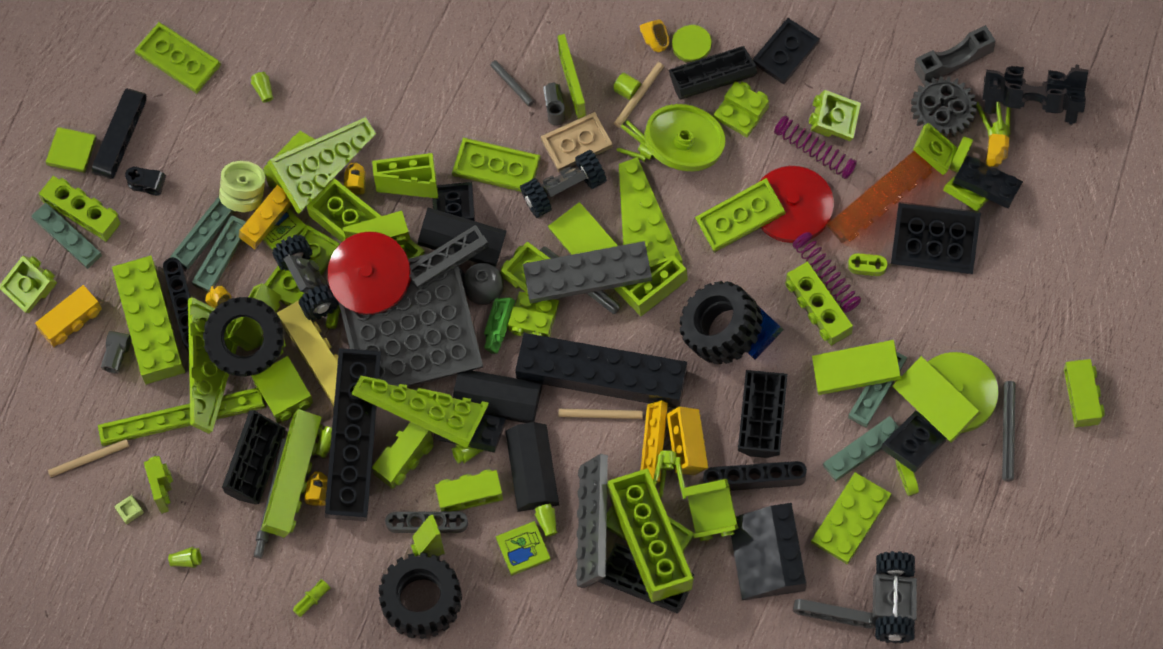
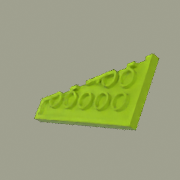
M365 117L276 156L267 163L299 214L376 133Z
M638 157L620 163L619 179L623 245L645 241L649 264L672 255L683 263Z
M191 297L188 299L191 426L209 434L213 431L229 374L217 368L218 366L215 363H212L204 348V326L215 308ZM237 319L228 324L224 333L225 344L234 354L238 345L227 338Z
M360 376L352 392V395L465 448L468 447L489 404L483 401L481 404L473 403L471 399L464 397L462 400L452 398L450 394L422 388L412 390L403 384H399V386L389 385L384 380Z

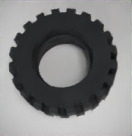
M717 281L714 282V285L709 283L704 286V289H698L695 292L696 294L693 297L690 296L687 300L688 304L682 310L683 316H680V334L683 336L685 344L706 362H713L714 364H722L724 362L727 364L733 362V359L738 360L742 358V354L748 353L751 350L750 347L756 344L758 340L757 335L762 330L760 324L763 322V317L759 305L742 287L729 281L724 283ZM733 310V316L729 325L720 333L709 336V330L715 318L725 311Z
M238 297L221 303L211 312L204 326V348L209 355V359L218 366L217 368L233 376H253L265 371L275 363L284 345V328L279 316L271 306L255 298ZM239 317L254 319L263 330L264 339L262 346L256 353L250 356L235 355L225 344L224 333L226 327L231 321Z
M420 552V556L415 557L414 553L408 554L409 558L404 560L401 557L396 560L397 565L391 564L387 568L388 574H383L381 578L382 585H379L378 592L382 612L389 625L395 627L396 631L400 634L407 633L409 638H415V635H419L420 639H427V634H432L435 637L439 635V630L443 629V631H446L450 628L449 623L455 622L457 619L456 613L461 610L462 592L459 579H457L454 569L450 568L449 563L445 560L441 562L436 555L428 557L427 553ZM429 580L437 584L441 595L436 605L423 612H413L403 607L400 596L404 588L411 582Z

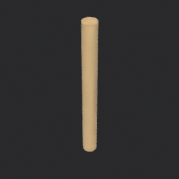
M657 62L614 122L616 127L620 128L659 75L664 68L662 63Z
M559 409V417L643 419V411Z
M127 439L49 469L48 473L52 478L130 446Z

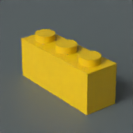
M277 185L239 230V238L253 249L258 247L292 205L285 191Z
M82 285L35 322V325L47 341L55 347L64 343L70 334L79 331L89 319L95 318L102 308L98 300Z
M679 406L667 413L672 451L677 452V457H681L682 474L697 475L708 469L699 409Z

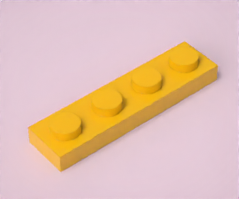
M662 400L647 404L641 470L648 468L652 480L658 463V455H660V451H663L668 403ZM660 470V474H659L657 483L660 482L661 470Z

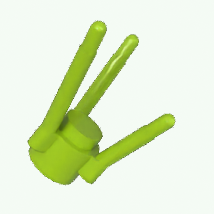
M977 102L976 107L988 130V136L991 134H1002L1009 137L1011 135V108L1007 107L1005 123L1002 120L1000 102H996L998 121L994 122L991 128L982 107Z
M626 120L625 123L632 130L625 125H621V128L641 143L638 147L640 154L621 148L616 150L626 155L638 157L642 161H645L646 158L652 160L654 156L646 145L645 135Z
M660 451L653 478L654 485H656L660 470L662 469L659 497H663L666 471L674 470V466H676L682 497L686 499L687 496L684 495L683 490L685 484L681 470V457H677V452Z

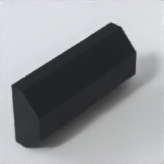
M741 46L669 69V74L675 92L681 100L732 84L735 81L738 82L754 77L757 74V68L746 48Z
M428 207L417 245L436 250L476 225L488 241L489 247L468 260L476 263H488L496 267L507 231ZM476 232L467 236L466 244H470L479 238ZM455 244L450 247H454L455 253L462 249V246Z
M472 370L458 373L453 398L462 400L463 397L469 398L471 402L481 404L482 401L489 404L484 414L530 423L535 421L542 383Z
M746 370L738 441L739 452L750 457L760 458L780 455L788 374Z
M255 410L249 411L222 486L225 494L250 504L260 503L286 429L285 427Z
M530 422L517 424L506 430L517 511L534 510L545 504H551L552 507L559 506L547 424Z
M615 543L606 562L605 578L599 580L602 584L677 614L682 609L689 594V591L651 602L630 548Z

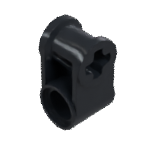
M133 166L127 169L125 177L131 190L159 196L163 189L166 174L158 170Z

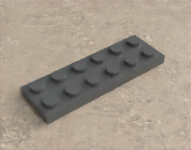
M645 241L523 264L530 304L652 281Z
M599 454L580 465L578 470L579 489L577 495L579 498V508L577 510L578 529L576 533L578 548L576 551L577 570L575 577L577 579V587L586 588L605 578L608 455Z

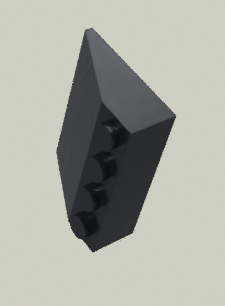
M898 202L891 264L973 274L981 212Z
M792 503L772 505L736 516L738 529L733 530L734 534L731 535L742 601L806 591V578Z

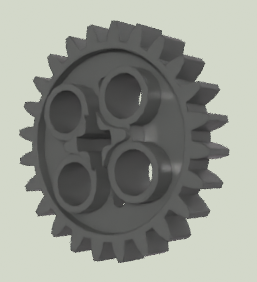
M942 76L939 77V81L932 77L931 83L925 80L924 87L918 86V92L914 91V98L911 101V105H913L911 106L913 119H918L916 125L920 126L923 124L924 126L929 123L940 133H944L946 138H948L949 133L956 137L957 130L963 133L964 127L969 129L970 122L974 121V115H976L977 111L975 109L977 102L974 101L975 95H969L971 88L964 89L965 82L959 85L958 78L951 82L950 76L947 77L946 81L943 80ZM942 93H949L950 96H944ZM926 103H932L934 106H927ZM953 108H961L962 111H956ZM937 118H944L946 121H939Z

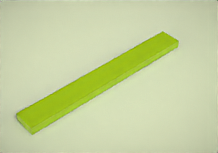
M258 387L223 395L216 420L247 413L251 410L264 409V399ZM190 403L98 425L101 445L107 446L125 439L128 441L191 426Z

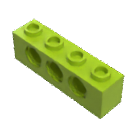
M52 176L39 192V196L44 204L47 203L52 209L105 242L108 241L121 224L118 213L112 208L106 209L96 198L90 199L80 188L74 189L64 178L58 179ZM69 195L68 198L61 199L63 196ZM85 205L84 208L77 209L79 206ZM96 215H101L100 218L93 219Z
M808 261L787 273L785 282L787 289L791 293L794 292L797 296L796 300L802 309H806L810 322L818 326L820 336L824 341H828L832 346L852 334L853 325ZM808 286L811 290L804 291L802 287ZM820 302L822 306L815 307L813 303ZM831 318L834 322L826 323L824 319Z

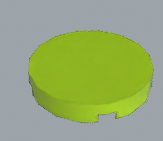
M698 25L683 26L673 35V52L678 59L690 63V61L693 62L706 58L711 51L712 41L710 34L706 29Z

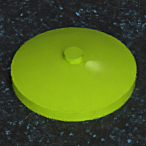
M671 104L656 110L650 116L644 133L646 145L652 155L668 167L681 171H700L711 167L720 159L725 146L724 131L718 121L706 111L686 104Z
M961 352L944 353L929 360L928 363L981 412L962 433L975 430L986 423L992 416L998 400V385L990 368L980 359Z

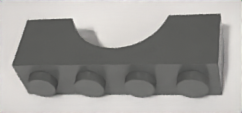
M985 25L968 33L959 44L943 52L932 50L915 58L914 71L924 85L925 80L931 82L932 77L936 80L940 76H944L994 52L996 40Z

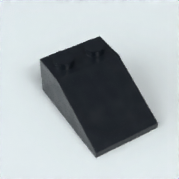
M472 182L437 185L438 199L432 198L433 209L475 221Z

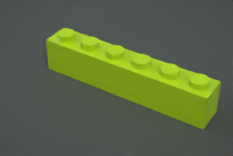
M300 409L293 414L261 527L262 531L284 538L290 532L293 533L296 525L294 516L295 513L299 512L302 501H299L300 494L304 493L307 482L304 481L305 476L310 473L312 467L310 458L317 449V443H315L316 436L319 437L323 427L320 424L321 416Z

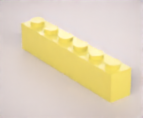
M299 301L277 312V315L289 337L334 406L338 355L331 353L329 349L332 347L326 337L322 339L319 334L322 332L316 321L312 323L311 320L305 317Z

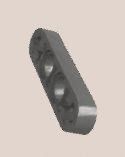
M459 511L391 512L385 519L386 527L392 533H416L420 526H411V520L418 517L422 520L423 524L430 515H433L434 518L439 517L443 519V524L438 527L440 533H461L468 527L467 516ZM394 518H397L398 522H405L404 518H407L408 527H405L404 523H397V526L393 527L390 522H393ZM446 518H449L450 522H452L449 523L450 527H447ZM457 518H461L462 523L460 526H456V523H454L457 521Z
M796 599L794 601L793 612L798 615L869 629L876 627L877 618H873V613L803 599Z

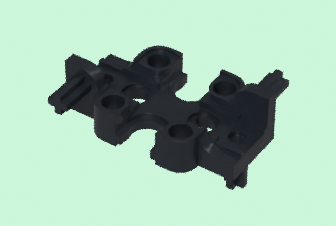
M1078 64L1075 65V68L1071 67L1067 76L1059 71L1048 70L1047 81H1043L1042 86L1026 84V79H1023L1024 67L1008 66L1004 74L1000 71L986 69L982 100H985L984 112L990 115L992 113L996 114V102H1002L1004 106L1009 108L1021 109V107L1025 106L1026 101L1040 102L1042 110H1045L1047 113H1061L1066 110L1065 122L1070 125L1077 123L1078 112L1084 113L1088 70L1080 69Z

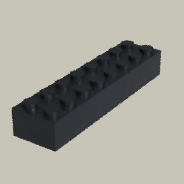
M524 333L515 374L516 379L542 383V385L649 404L662 400L668 403L667 407L678 408L681 404L687 375V362Z
M339 348L325 505V518L354 521H367L377 406L352 395V392L360 376L379 379L381 351Z

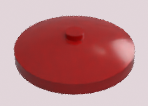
M784 166L769 172L760 180L762 181L767 178L786 212L783 216L761 227V230L768 236L778 241L793 243L800 235L806 232H810L812 234L811 239H813L827 227L833 214L834 200L828 183L818 173L801 166Z
M361 232L345 239L333 252L328 265V283L335 298L347 309L364 315L379 314L394 307L405 295L411 278L410 262L403 248L391 237L378 232Z

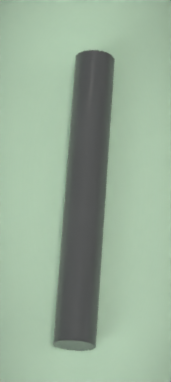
M496 60L490 64L527 106H531L534 103V100Z

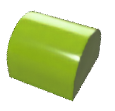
M623 72L617 78L613 89L618 94L631 100L641 86V82Z

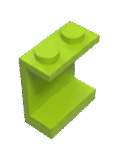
M288 356L275 362L265 371L251 376L277 423L290 419L292 414L298 409L305 411L313 404L308 389Z
M727 478L683 488L684 495L688 496L695 528L694 538L700 537V541L713 539L712 535L721 533V537L734 534L733 530L738 529Z

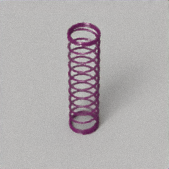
M785 115L779 120L774 129V134L777 136L783 134V140L789 139L790 144L796 143L797 149L803 147V153L809 151L810 157L816 155L817 162L823 160V166L829 164V170L836 168V174L842 173V178L844 179L848 178L853 172L857 161L852 158L849 159L841 172H837L846 154H843L838 164L831 168L832 161L839 153V149L836 150L832 159L824 164L826 156L833 147L832 145L829 146L821 159H817L826 141H823L818 151L811 155L812 148L818 142L819 136L814 140L812 146L807 151H804L805 145L813 132L798 147L799 139L805 133L806 128L801 131L798 139L792 143L791 138L797 131L799 124L795 126L789 137L784 138L785 132L792 124L793 119L789 121V117Z
M810 232L800 235L793 242L794 249L798 253H802L801 258L806 259V262L822 249V247H818L808 257H803L804 252L817 244V241H813L803 251H798V248L803 247L812 238ZM824 253L820 255L813 263L810 264L811 267H813L814 264L823 260L827 254ZM831 259L825 261L818 269L814 270L816 274L819 270L828 266L831 263ZM836 266L830 267L822 276H818L821 278V281L824 276L833 272ZM837 272L827 282L822 283L826 284L825 287L827 288L828 283L837 279L841 272ZM846 278L839 280L832 288H827V290H831V295L833 289L842 285ZM850 284L843 287L837 294L832 295L836 296L835 301L840 303V308L844 313L853 310L861 302L860 296L851 298L856 291H851L841 301L836 300L838 295L851 287Z

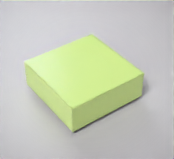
M132 495L114 506L126 525L144 513Z

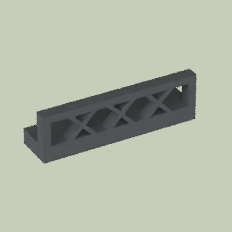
M474 225L410 265L411 278L420 290L489 247L488 241L478 227ZM476 232L479 238L470 244H466L467 236ZM454 244L462 246V249L453 255L448 254L450 247ZM437 255L444 257L442 262L431 266L433 257ZM419 266L427 268L426 272L418 277L412 272Z

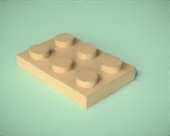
M595 112L541 136V141L558 172L576 165L575 157L588 150H592L595 155H598L613 148V144Z

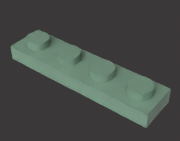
M218 196L170 257L180 260L182 267L188 270L235 211L224 206Z
M47 203L43 204L31 215L32 219L86 269L102 256L99 250Z
M231 215L192 281L193 286L209 292L211 286L217 284L242 241L239 238V230L246 221Z
M896 352L899 370L901 371L907 361V357ZM894 381L866 386L849 413L848 418L867 428Z
M890 416L825 461L823 467L835 482L879 452L883 442L899 426Z

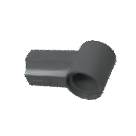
M555 82L548 83L543 87L547 118L550 124L558 126L565 121V107L561 86Z
M109 331L106 338V351L101 364L102 370L114 374L119 373L124 354L129 351L131 345L130 334Z

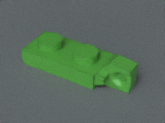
M496 298L494 300L484 332L486 336L484 349L491 354H498L501 342L504 340L512 309L515 305L513 298Z

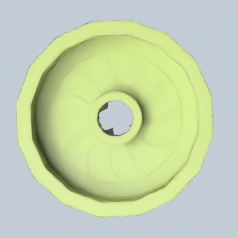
M235 161L226 165L221 171L219 191L221 203L227 208L238 212H248L258 208L263 202L264 171L258 165L248 161Z

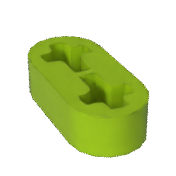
M963 136L949 170L958 173L969 153L973 139Z
M857 253L850 256L848 269L853 274L881 276L887 270V260L880 255ZM856 260L860 261L859 267H855L854 263ZM876 262L880 263V269H876Z
M895 459L906 494L911 496L919 493L913 471Z

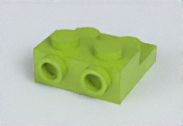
M735 81L724 96V101L713 117L720 123L748 138L769 108V100L763 92L758 91L755 93L750 90L751 87L747 83Z
M824 90L819 95H816L813 100V106L816 108L815 113H812L809 118V124L812 125L811 131L826 137L834 135L851 141L854 138L861 103Z
M527 241L523 246L521 245L516 249L510 261L507 260L502 265L501 275L517 289L520 287L528 293L523 264L551 258Z
M22 255L1 282L0 290L25 313H30L41 298L48 296L57 282L54 280L55 275L50 270H43L40 267L42 263L37 258Z
M519 291L515 307L513 306L509 319V331L517 336H523L524 333L550 337L559 300L552 299L530 304L528 293Z
M154 456L143 463L154 501L161 514L169 512L167 504H170L171 501L167 491L172 490L170 483L174 481L167 463L163 464L160 456Z

